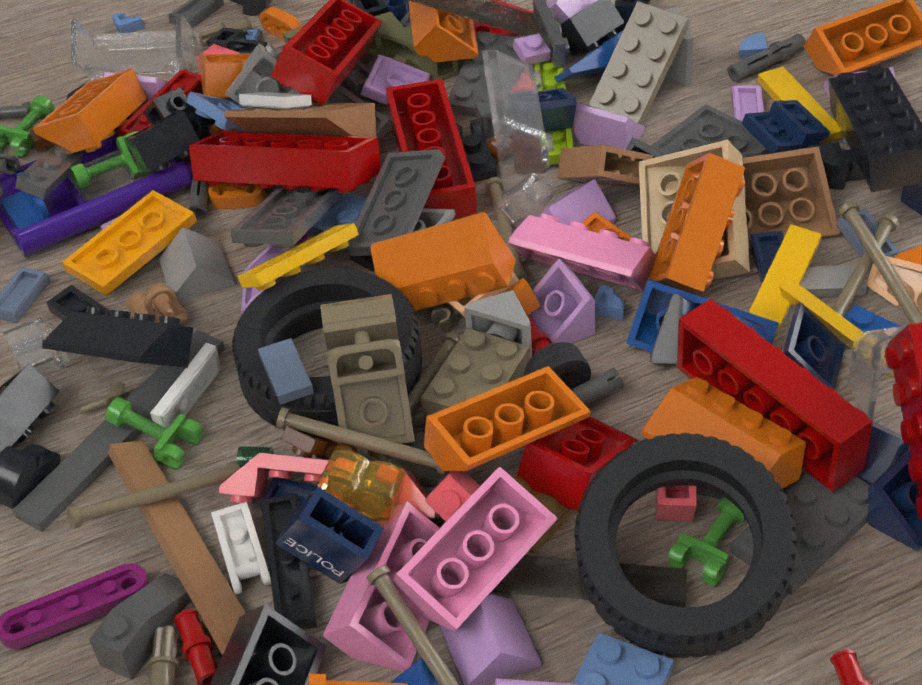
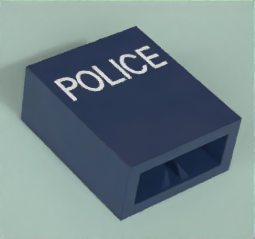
M317 486L294 511L275 544L340 584L367 561L384 527Z

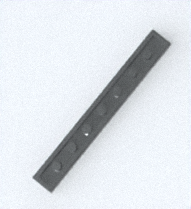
M197 330L192 335L189 363L205 343L215 345L219 356L225 350L223 341ZM161 365L126 399L132 403V411L152 421L150 412L181 375L185 367ZM104 420L13 509L15 517L43 532L113 462L108 454L110 444L132 442L142 431L126 423L121 427H116Z

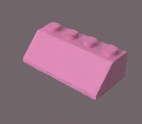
M541 214L540 218L528 215L509 238L508 243L525 259L553 266L561 258L575 273L639 291L644 290L656 255L648 247L649 243L633 237L629 241L618 239L619 235L614 232L600 229L599 233L588 231L589 227L573 221L569 225L558 223V218L548 214Z
M499 466L396 574L393 583L407 605L418 615L456 631L558 518Z
M407 501L380 514L376 523L384 527V530L367 561L352 573L323 633V637L352 659L404 672L411 666L417 649L377 586L370 585L366 577L374 569L387 565L391 571L389 577L393 581L404 565L440 529ZM409 607L424 631H426L430 620L418 615Z

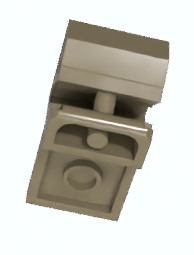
M392 294L322 304L320 309L339 427L399 444L415 442ZM354 446L357 449V451L365 450L363 448Z

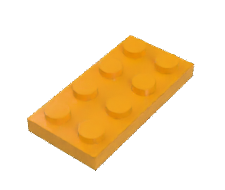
M152 190L62 262L64 269L69 274L107 296L166 248L182 227L189 229L197 222L195 213Z

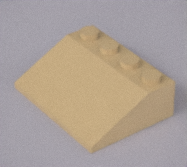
M729 140L639 161L642 240L649 243L648 247L655 254L659 247L686 164L708 153H712L743 166L742 154ZM744 187L740 195L735 197L732 209L735 211L731 224L724 230L721 239L724 240V247L720 256L714 260L711 269L714 272L713 279L750 273Z

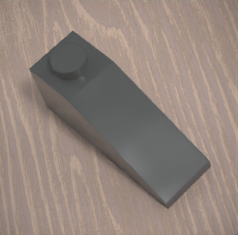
M164 573L109 612L89 638L100 666L129 679L134 678L153 652L156 628L167 625L172 626L175 616L183 611L191 600L179 578Z

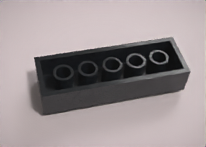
M878 66L869 68L865 72L855 74L845 72L837 75V77L828 78L831 112L870 191L876 192L922 183V122L890 69Z

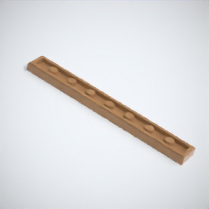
M143 440L110 444L108 454L130 493L168 483ZM177 496L139 506L141 513L223 655L239 617L246 614L245 610Z

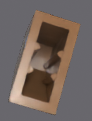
M603 144L561 148L557 179L581 184L595 179L599 185L640 186L639 161L651 159L653 155Z

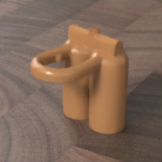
M162 282L151 285L147 294L143 292L132 294L126 302L128 309L133 315L135 313L155 315V322H159V316L180 318V324L188 320L186 310L176 298L173 289Z

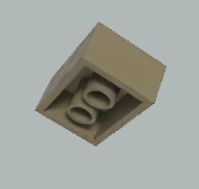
M467 328L421 397L424 426H426V416L523 377L525 367L530 360V346Z

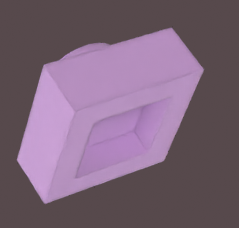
M540 34L514 39L513 49L524 66L550 60L551 51Z

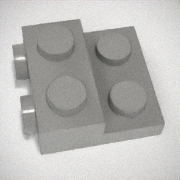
M259 43L242 65L243 69L227 89L226 95L239 103V94L258 92L299 94L300 92L293 88L290 89L282 86L277 79L271 77L281 52L270 44L264 47Z

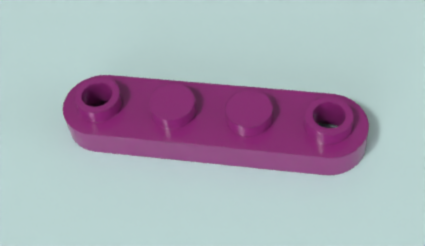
M124 564L10 609L0 616V641L7 648L20 649L105 615L149 584L146 573L137 564Z

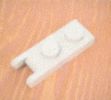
M247 502L211 512L234 594L242 593L241 580L260 575L264 586L271 584L270 574Z

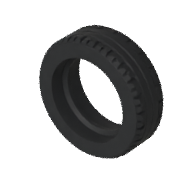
M317 269L299 273L277 282L250 303L238 320L232 339L233 357L241 389L248 405L263 420L275 427L282 407L290 409L292 414L339 426L330 376L309 377L314 394L280 405L260 360L258 349L290 338L293 340L307 332L323 328L320 309L322 304L392 294L407 394L409 395L419 380L422 371L419 325L411 302L408 301V298L398 288L386 280L355 269Z
M672 433L666 436H654L653 439H645L640 441V443L633 444L628 447V450H622L617 453L614 458L606 462V467L601 468L596 473V476L589 483V489L585 490L578 507L579 514L576 515L574 530L575 551L579 575L590 603L595 606V611L608 626H613L614 631L630 643L637 642L638 647L650 650L656 654L664 652L665 656H676L679 658H687L689 654L693 655L694 658L715 655L717 650L722 652L730 650L742 644V640H749L764 627L766 621L771 620L787 592L797 550L796 524L792 508L787 505L789 500L779 482L774 481L773 474L760 461L754 460V456L750 453H746L738 446L730 445V442L725 440L721 441L712 436L705 437L702 434L681 433L677 435ZM676 485L697 486L720 494L732 502L744 514L752 533L753 556L746 576L731 594L709 605L675 607L649 599L630 583L622 571L617 557L616 537L619 524L626 510L642 496L660 487Z

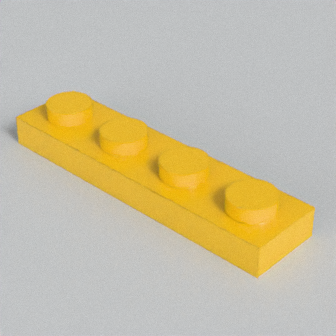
M355 223L336 225L238 275L242 288L256 287L257 291L268 289L276 284V278L292 276L301 271V265L305 263L310 265L325 259V252L329 250L335 252L349 246L348 240L359 235Z

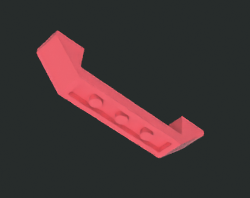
M259 453L219 487V493L231 495L230 502H247V504H252L253 497L263 498L265 495L268 470L269 477L291 479V473L305 474L304 481L326 483V477L340 478L339 485L361 487L362 481L376 482L375 489L397 491V486L401 485L398 505L407 501L429 520L430 518L441 519V516L424 501L428 496L427 492L414 475L403 468Z

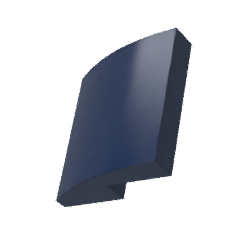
M798 100L773 101L769 112L745 113L741 123L771 154L808 148V145H815L828 138L830 131Z

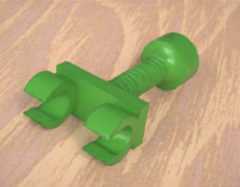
M43 95L36 96L29 105L31 111L15 129L0 125V151H3L7 143H9L11 148L18 149L13 155L26 157L29 154L30 149L35 147L32 136L28 132L29 129L39 119L43 120L55 110L53 103Z
M138 131L117 138L116 145L120 151V156H115L95 164V166L92 165V167L89 166V168L84 167L82 163L70 167V173L77 188L80 190L91 185L90 180L93 177L107 173L109 170L112 171V169L115 170L123 167V165L127 166L133 180L152 173V170L142 171L138 162H134L129 152L131 149L125 138Z
M119 396L111 402L105 414V421L116 427H121L126 423L159 440L154 447V459L159 463L161 461L165 466L174 470L178 469L185 460L182 458L185 452L177 445H174L176 440L181 437L187 443L195 445L203 436L201 431L204 428L195 420L186 419V416L179 414L169 429H166L133 412L132 403Z
M722 497L719 501L717 508L720 515L704 539L700 541L682 532L667 556L670 558L667 565L680 571L687 564L689 557L706 564L702 571V574L705 575L702 581L713 587L720 583L724 573L729 568V554L716 547L733 522L741 523L745 519L744 514L725 497Z

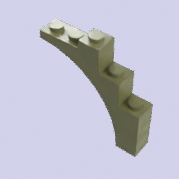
M391 11L375 16L383 22L367 53L390 58L400 55L407 59L406 64L431 74L430 80H445L459 75L458 60L434 62L427 56H420L415 51L411 25L403 27ZM302 27L283 33L285 44Z

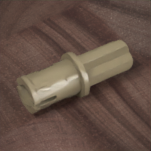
M245 17L230 23L221 22L220 27L200 32L199 40L201 45L205 47L208 46L206 41L223 27L241 29L245 35L248 34L247 30L253 29L250 20Z
M172 626L158 627L154 632L152 658L147 663V668L151 671L150 685H174L175 673L179 670L180 663L176 660L178 633Z

